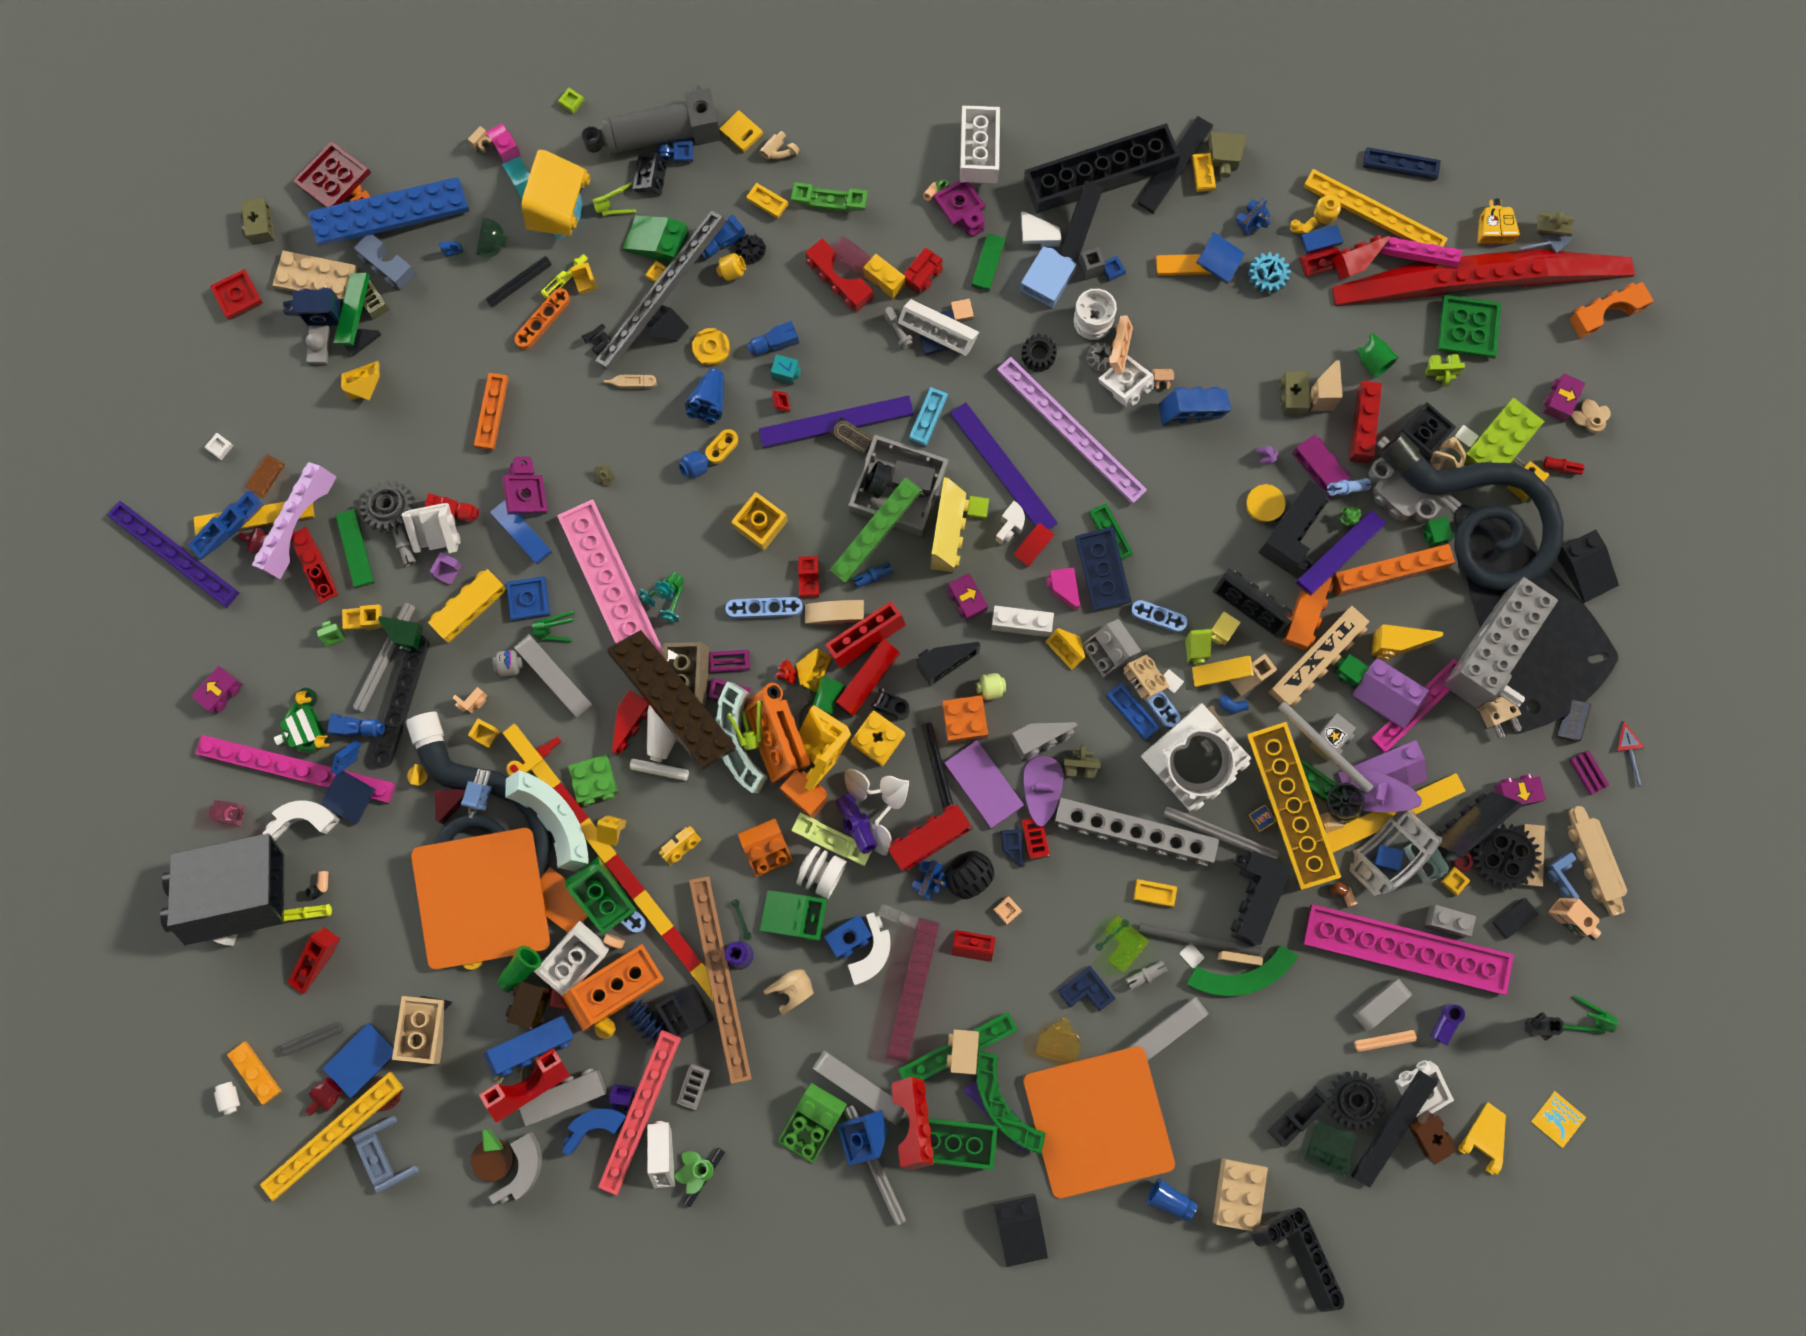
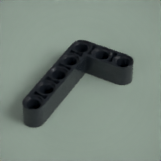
M1298 1207L1282 1211L1253 1230V1241L1259 1247L1277 1244L1287 1239L1319 1311L1330 1312L1344 1307L1343 1294L1305 1210Z

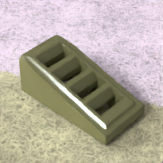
M369 279L368 286L370 288L367 289L366 294L371 291L373 293L365 297L363 305L372 319H375L390 309ZM375 296L377 297L368 303L366 302ZM378 301L380 302L377 305L370 308L371 305L375 304Z

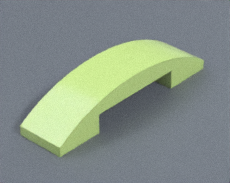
M801 812L791 830L811 842L865 866L872 852L863 854L853 838Z

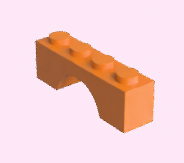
M1643 282L1636 285L1631 283L1624 287L1621 292L1616 290L1607 295V298L1603 300L1601 298L1594 300L1586 308L1585 306L1577 308L1573 311L1574 315L1569 321L1581 339L1599 330L1604 324L1603 316L1605 311L1617 309L1631 316L1646 309L1654 300Z

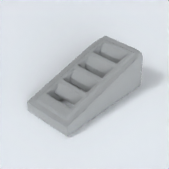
M690 1063L677 1104L697 1110L711 1073L710 1069ZM693 1071L704 1075L703 1079L693 1076ZM690 1079L700 1082V1087L689 1083ZM687 1087L697 1090V1095L686 1091ZM684 1095L694 1098L695 1102L683 1099Z

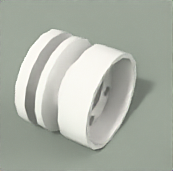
M1090 289L1079 296L1073 319L1074 327L1078 334L1089 340H1099L1111 332L1117 310L1116 301L1113 296L1102 289Z
M815 846L804 859L796 884L802 886L805 880L808 879L805 889L809 890L815 883L817 884L815 894L828 900L844 871L847 861L834 856L830 862H827L828 852L824 851L819 858L820 847Z

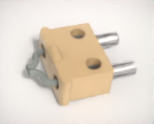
M1502 696L1496 698L1491 703L1486 701L1476 708L1480 712L1487 728L1493 727L1499 739L1505 737V733L1500 725L1505 721L1510 720L1515 732L1522 729L1517 719V716L1521 715L1519 708Z

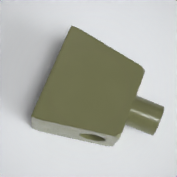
M1211 131L1208 138V150L1212 156L1213 168L1220 169V177L1228 178L1231 176V170L1238 169L1247 134Z

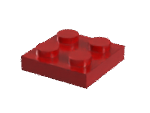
M245 269L210 286L228 320L263 303Z

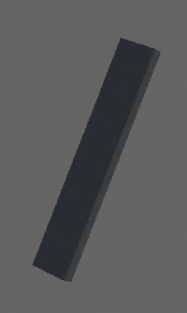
M1199 116L1196 117L1177 145L1180 154L1178 166L1159 172L1138 201V205L1153 214L1192 159V155L1196 153L1213 128V124Z
M1418 1070L1352 1172L1351 1176L1369 1188L1371 1187L1438 1084V1081Z

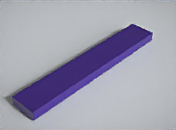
M1370 511L1297 580L1296 584L1312 596L1374 537L1386 523L1374 512Z

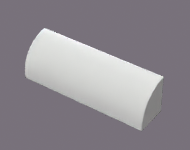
M912 299L904 305L898 320L899 324L965 356L970 352L979 334L978 331Z

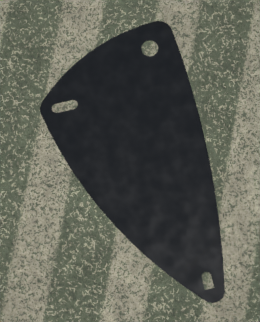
M1461 505L1456 509L1457 528L1464 519V516L1474 511V508L1468 505ZM1491 519L1480 522L1470 535L1472 557L1486 571L1494 573L1517 571L1530 563L1536 553L1522 541L1509 551L1499 552L1496 550L1495 543L1509 537L1510 532ZM1552 568L1533 583L1558 599V601L1511 671L1512 677L1507 686L1525 697L1524 702L1518 707L1521 715L1517 716L1518 722L1524 730H1533L1568 715L1571 710L1572 700L1586 702L1605 682L1618 661L1616 649L1595 617L1576 593ZM1467 577L1475 613L1481 628L1505 591L1481 587ZM1601 653L1608 654V659L1593 664L1588 661L1589 656ZM1530 700H1535L1540 704V711L1533 714L1527 710V703Z

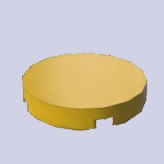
M706 328L696 334L692 341V352L696 360L701 364L717 366L728 357L730 343L723 332L715 328Z
M1268 484L1258 485L1247 496L1246 509L1251 518L1257 522L1271 523L1280 518L1285 510L1286 502L1282 492L1275 486Z

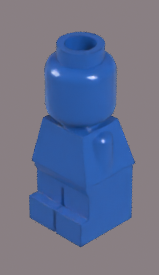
M733 214L728 217L721 230L701 253L703 258L712 257L720 248L732 246L740 240V237L746 235L744 227Z
M792 321L772 328L765 334L766 337L761 335L751 339L747 346L751 355H760L768 352L769 348L771 350H779L799 344V339Z
M330 714L327 732L335 736L351 738L361 735L377 737L383 735L385 725L377 719H364L362 721L338 714Z

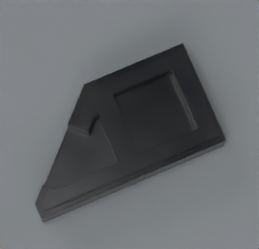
M357 329L354 345L345 347L352 356H355L380 337L381 334L378 330Z

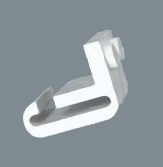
M448 503L408 510L402 513L413 552H421V548L429 547V550L447 547L449 553L457 552L461 541Z

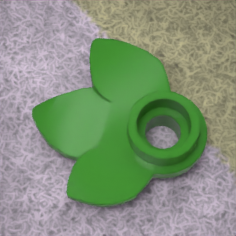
M688 1151L681 1154L685 1166L675 1174L674 1178L680 1183L687 1184V1194H695L702 1189L704 1182L712 1177L714 1168L712 1163L702 1159L699 1153ZM706 1167V1173L702 1174V1169Z

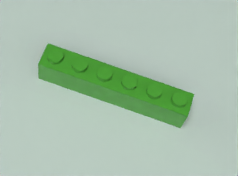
M904 478L832 566L830 571L843 582H849L923 490L909 478Z

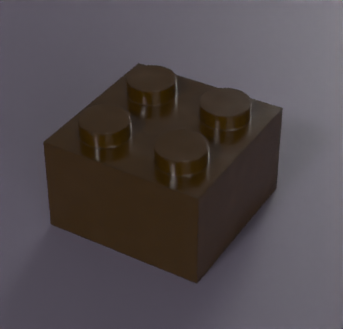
M520 981L519 985L516 984L513 991V997H515L513 1004L509 1005L506 1011L507 1022L528 1029L539 1027L552 989Z

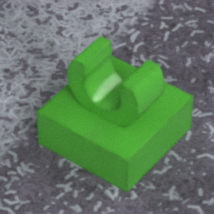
M330 620L323 622V628L317 630L318 637L326 647L345 640L343 632L336 623L331 625Z

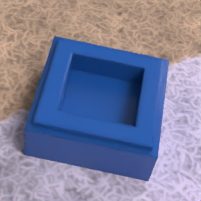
M1115 256L1105 261L1103 273L1108 282L1124 275L1126 270L1118 256Z

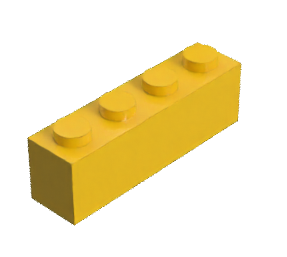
M488 569L481 571L470 585L467 584L461 589L459 595L449 599L441 611L435 612L428 623L449 643L507 590Z

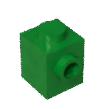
M1447 516L1429 520L1423 525L1424 540L1429 544V548L1446 545L1454 539Z
M1349 654L1347 657L1344 658L1342 656L1335 665L1338 668L1334 673L1341 682L1348 683L1354 687L1360 682L1369 667Z

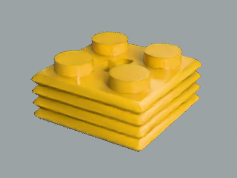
M872 711L850 742L853 747L880 766H884L905 737V732L877 712ZM879 734H881V735H882V736H881V739H882L883 741H882V742L877 741V742L875 743L873 736H874V735H877V736H878Z

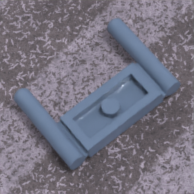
M394 1115L352 1136L377 1194L419 1173V1167L414 1165L394 1176L380 1140L375 1134L395 1124L397 1117Z

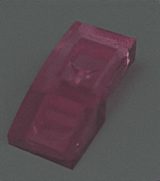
M844 236L832 248L835 251V256L843 263H848L859 275L863 274L864 266L871 259L867 253Z

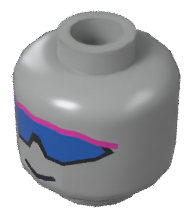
M515 650L500 651L496 654V657H493L494 672L498 673L500 677L516 676L519 674L520 668H523L522 656H518Z

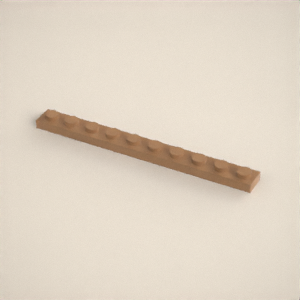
M707 876L692 879L688 882L730 1085L749 1081L752 1078L729 968L725 958V949L710 878Z

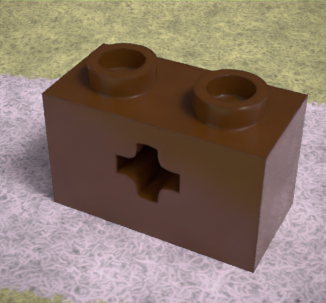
M1427 1110L1414 1119L1409 1129L1425 1158L1436 1165L1456 1151L1452 1145L1454 1143L1452 1137L1442 1127L1444 1126L1442 1119L1437 1114L1434 1115Z

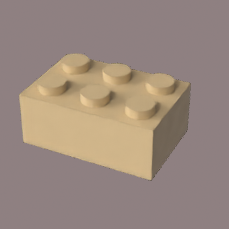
M1221 1158L1212 1220L1214 1224L1252 1232L1260 1225L1268 1167Z

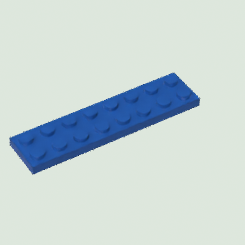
M459 177L316 209L308 211L317 245L320 247L469 212V208Z

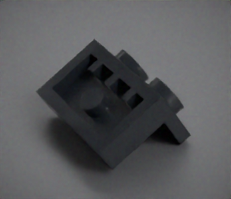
M657 152L638 155L632 189L635 192L653 191L656 195H662L667 161Z

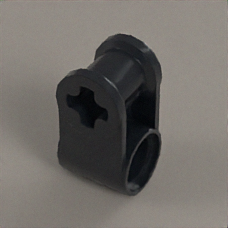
M879 688V694L875 702L871 704V707L896 719H906L910 714L908 702L886 689ZM899 705L906 707V711L903 713H897L895 709Z

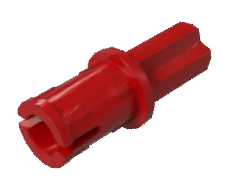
M1546 456L1543 462L1544 469L1560 471L1562 474L1568 472L1582 475L1585 468L1583 464L1567 461L1566 458L1562 460Z

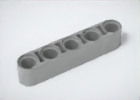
M530 634L514 646L519 654L577 718L592 706L589 700Z
M1194 997L1127 1048L1135 1046L1143 1048L1148 1061L1209 1013L1198 998Z
M825 1050L813 1066V1069L874 1111L882 1110L884 1118L898 1126L905 1115L906 1110L903 1107L893 1104V1096Z

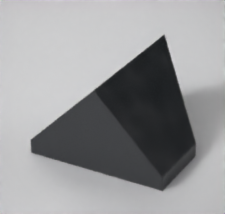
M661 305L647 323V336L670 339L677 342L689 326L671 307Z

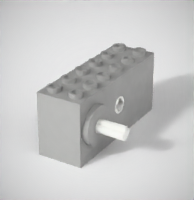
M1525 577L1519 580L1503 593L1443 683V686L1449 688L1451 692L1475 708L1486 701L1493 702L1499 695L1516 707H1520L1525 697L1507 686L1512 677L1510 673L1558 599Z

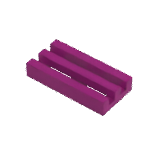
M749 650L709 652L710 672L750 670ZM745 655V658L714 660V657ZM745 663V665L714 667V665Z
M1589 750L1569 760L1589 795L1610 786ZM1577 760H1580L1581 764L1583 765V767H1584V769H1585V772L1587 773L1588 777H1590L1591 781L1593 782V784H1594V786H1595L1594 789H1593L1592 785L1590 784L1588 778L1586 777L1585 773L1583 772V770H1582V768H1581V766L1579 765V763H1578Z

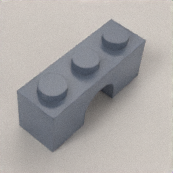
M373 234L365 236L354 247L358 254L356 257L363 264L368 263L371 265L370 269L376 275H383L385 277L384 280L391 287L396 286L401 290L416 274L413 268L398 255L391 261H382L388 250L383 242Z

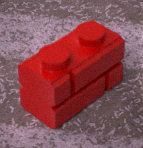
M924 247L903 273L905 285L918 295L923 290L927 291L932 284L931 280L935 276L938 277L944 269L942 258Z

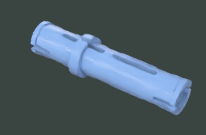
M1367 478L1354 481L1340 480L1338 483H1330L1327 489L1332 488V490L1327 492L1331 496L1338 494L1343 496L1351 492L1368 491L1371 485L1367 486L1366 484H1370L1371 481Z

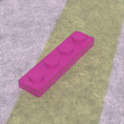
M1390 237L1382 248L1381 254L1458 268L1463 250Z

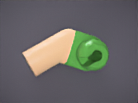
M942 179L933 182L924 192L923 198L930 201L933 195L949 186L948 181Z

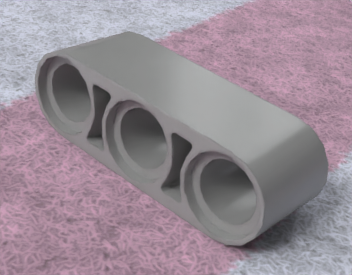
M1396 978L1361 1006L1353 1016L1368 1032L1409 999L1412 993L1399 978Z

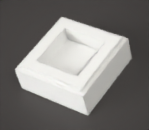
M216 433L204 448L222 460L234 445Z

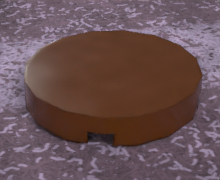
M499 1139L504 1146V1149L484 1151L483 1141L475 1147L471 1155V1166L473 1172L480 1179L497 1181L510 1173L514 1165L512 1148L507 1142Z

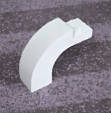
M294 801L284 804L272 812L277 819L271 821L262 834L269 833L276 840L292 824L304 820L312 823L319 832L327 834L341 819L333 811L311 801Z
M874 912L866 915L874 939L872 951L865 959L848 965L854 985L864 983L876 976L884 967L890 953L889 930L880 932V928H883L880 916L875 917Z

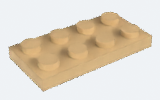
M282 251L272 285L276 289L291 292L299 291L302 288L319 290V288L326 287L332 289L340 301L344 302L350 274L357 273L358 267L353 264Z

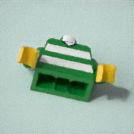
M307 691L296 693V701L284 716V720L280 722L283 733L275 736L274 740L278 747L289 744L290 748L299 753L315 754L322 748L329 747V744H325L328 742V736L324 733L315 709L308 704L306 705V703L311 702V697L305 698Z

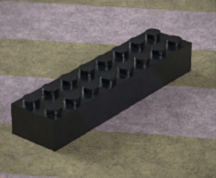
M1165 123L1026 169L1024 172V183L1035 211L1039 213L1078 200L1084 181L1103 187L1102 191L1177 167L1180 154L1168 124Z

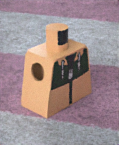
M1560 897L1548 912L1550 916L1574 935L1588 936L1591 940H1595L1601 934V931L1596 928L1600 921L1599 918L1580 899Z

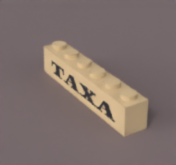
M1351 606L1268 693L1280 704L1285 701L1289 706L1294 707L1302 699L1299 695L1303 691L1307 693L1315 685L1313 683L1315 678L1321 679L1328 672L1326 667L1330 663L1334 665L1341 658L1339 653L1343 649L1347 651L1354 644L1352 640L1357 635L1360 638L1368 630L1365 626L1370 621L1356 608Z

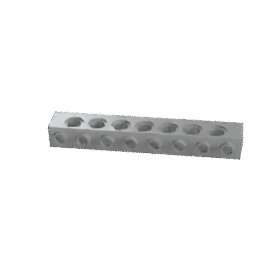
M1060 798L1054 819V824H1058L1057 828L1069 830V828L1077 829V833L1082 835L1096 834L1097 838L1109 841V838L1117 840L1116 843L1128 846L1129 843L1137 845L1136 848L1139 850L1148 851V849L1156 850L1158 855L1168 856V854H1172L1178 860L1187 862L1188 859L1196 861L1195 864L1204 867L1214 863L1219 843L1217 838L1065 798ZM1079 813L1082 818L1081 822H1074L1071 819V814ZM1098 818L1101 821V827H1093L1091 819ZM1112 823L1120 825L1121 831L1119 833H1114L1111 830ZM1132 828H1137L1140 831L1139 838L1131 836L1130 831ZM1152 833L1159 835V843L1156 844L1151 841L1150 835ZM1172 838L1179 841L1180 846L1178 849L1170 845ZM1191 844H1197L1199 846L1200 850L1198 854H1194L1191 852Z

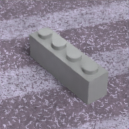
M591 1068L581 1072L582 1076L579 1078L568 1077L562 1081L561 1085L552 1087L519 1108L525 1127L607 1095L608 1092L600 1070L594 1071Z

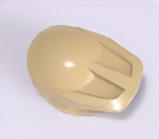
M1451 437L1433 453L1430 465L1438 471L1463 467L1466 460V452L1458 439ZM1443 448L1456 450L1461 456V461L1458 463L1454 456L1440 450Z
M803 969L786 973L781 979L763 991L765 995L774 991H778L779 995L782 993L789 995V1003L779 1007L782 1015L814 993L810 978Z

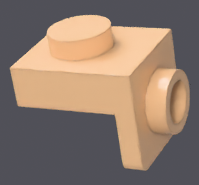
M477 687L465 701L456 695L453 698L457 701L455 705L461 711L465 712L468 710L472 714L476 708L484 705L486 702L485 698L488 695Z

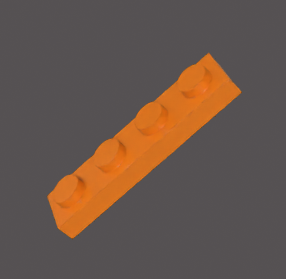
M488 373L474 441L475 448L495 450L509 381L507 375Z

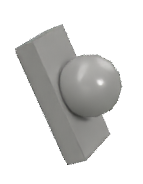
M309 326V334L306 337V362L308 364H328L329 326Z

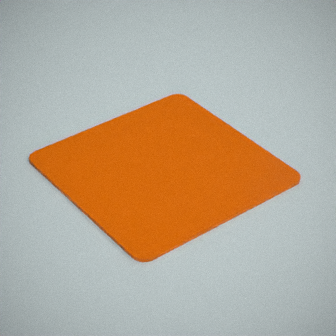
M520 828L420 846L413 849L411 858L427 961L430 968L442 969L514 956L517 948L520 946L530 947L534 951H542L549 947L550 936L534 837L530 829Z
M1135 1046L1032 1072L1025 1076L1024 1086L1035 1128L1046 1133L1042 1155L1052 1193L1055 1197L1060 1199L1167 1173L1174 1169V1156L1146 1053L1143 1048Z

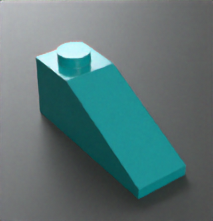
M518 156L502 165L522 200L530 173Z

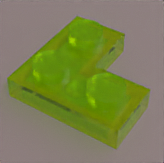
M1118 915L1115 916L1104 930L1105 933L1119 943V946L1107 961L1124 973L1149 941Z

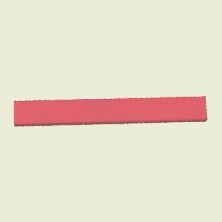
M664 1030L660 1032L598 1188L616 1196L619 1194L681 1041L680 1037Z

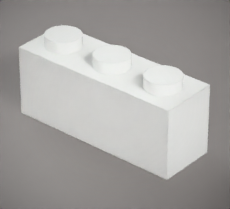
M994 606L991 630L1050 637L1054 613Z

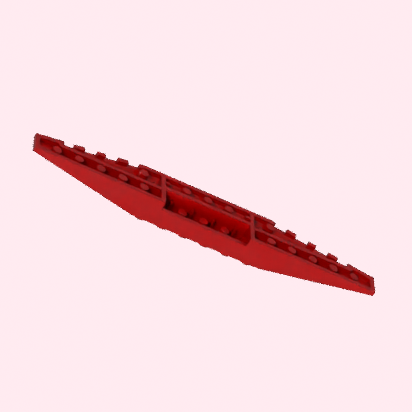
M1529 249L1461 256L1458 268L1418 261L1334 286L1332 291L1335 306L1441 296L1448 295L1452 291L1522 285V287L1632 277L1635 276L1632 257L1565 251L1556 253L1554 250Z

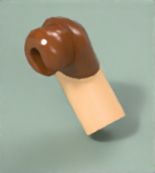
M1335 882V884L1330 885L1331 894L1342 895L1347 907L1357 904L1352 889L1341 882Z

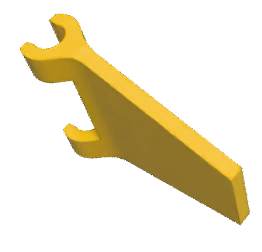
M1487 1102L1457 1150L1465 1155V1153L1469 1154L1473 1146L1492 1159L1485 1170L1491 1175H1498L1503 1164L1506 1115Z

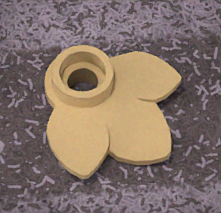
M1585 399L1582 403L1581 411H1573L1571 418L1577 425L1585 426L1589 432L1596 434L1605 429L1606 421L1610 418L1611 412L1607 406L1599 407L1595 401Z

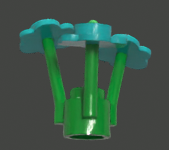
M672 572L662 583L657 581L652 592L648 593L641 589L639 592L641 595L640 599L645 605L648 606L650 604L655 608L656 602L652 598L655 594L661 599L671 600L673 598L672 594L676 591L670 610H660L659 616L668 623L679 622V616L673 612L684 589L681 586L684 583V578L680 574Z

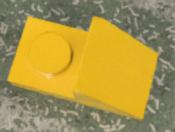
M608 815L598 820L597 841L616 846L620 831L625 828L627 820Z

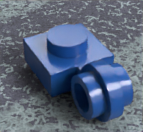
M674 141V148H670L669 145H660L657 153L665 160L670 159V156L674 155V162H693V141Z

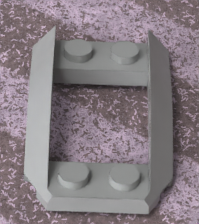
M1412 810L1396 812L1368 842L1360 848L1353 850L1354 860L1353 863H1350L1349 871L1376 897L1395 890L1410 879L1428 861L1442 842V837L1437 836L1414 815L1415 812ZM1402 833L1420 852L1404 870L1389 880L1370 860L1377 856L1380 845H1390Z

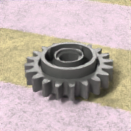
M386 481L385 486H382L379 482L378 489L371 487L372 493L365 492L368 498L361 499L364 504L360 506L362 510L361 516L367 525H370L373 530L377 528L380 533L384 528L390 533L392 527L398 531L399 524L405 527L402 513L416 507L413 502L415 498L409 488H406L404 484L398 485L396 481L392 485L389 481Z

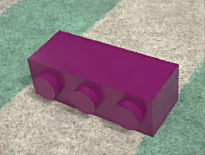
M1315 434L1297 446L1292 453L1316 484L1325 491L1332 490V488L1327 489L1330 483H1338L1340 480H1351L1349 472L1338 464L1336 456L1325 448L1323 440L1317 438Z

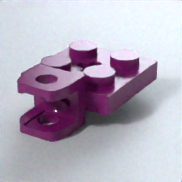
M959 180L933 195L934 201L953 227L962 223V227L971 237L984 231L985 218L981 211L985 209V204L969 182H960ZM956 200H963L964 202L962 205H956Z
M516 456L513 463L509 466V475L502 477L507 514H546L548 509L542 475H533L534 467L530 457ZM522 491L529 494L527 499L521 496Z

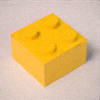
M755 492L731 523L733 529L765 551L788 522L787 514Z

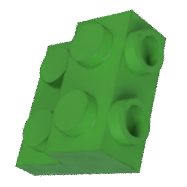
M607 754L568 766L573 782L572 786L579 805L583 804L584 807L595 804V800L601 798L603 801L615 797L614 794L619 793Z

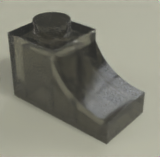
M803 685L783 691L782 700L787 701L790 712L795 719L798 732L801 728L800 720L802 713L806 708L810 707L809 701L812 700L809 690H804Z

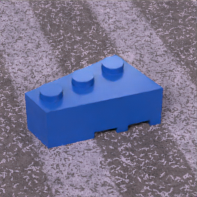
M1178 387L1158 404L1162 425H1168V422L1171 420H1180V423H1184L1187 418H1198V421L1222 418L1231 411L1228 390L1219 389V387H1211L1209 389H1202V387L1192 389Z

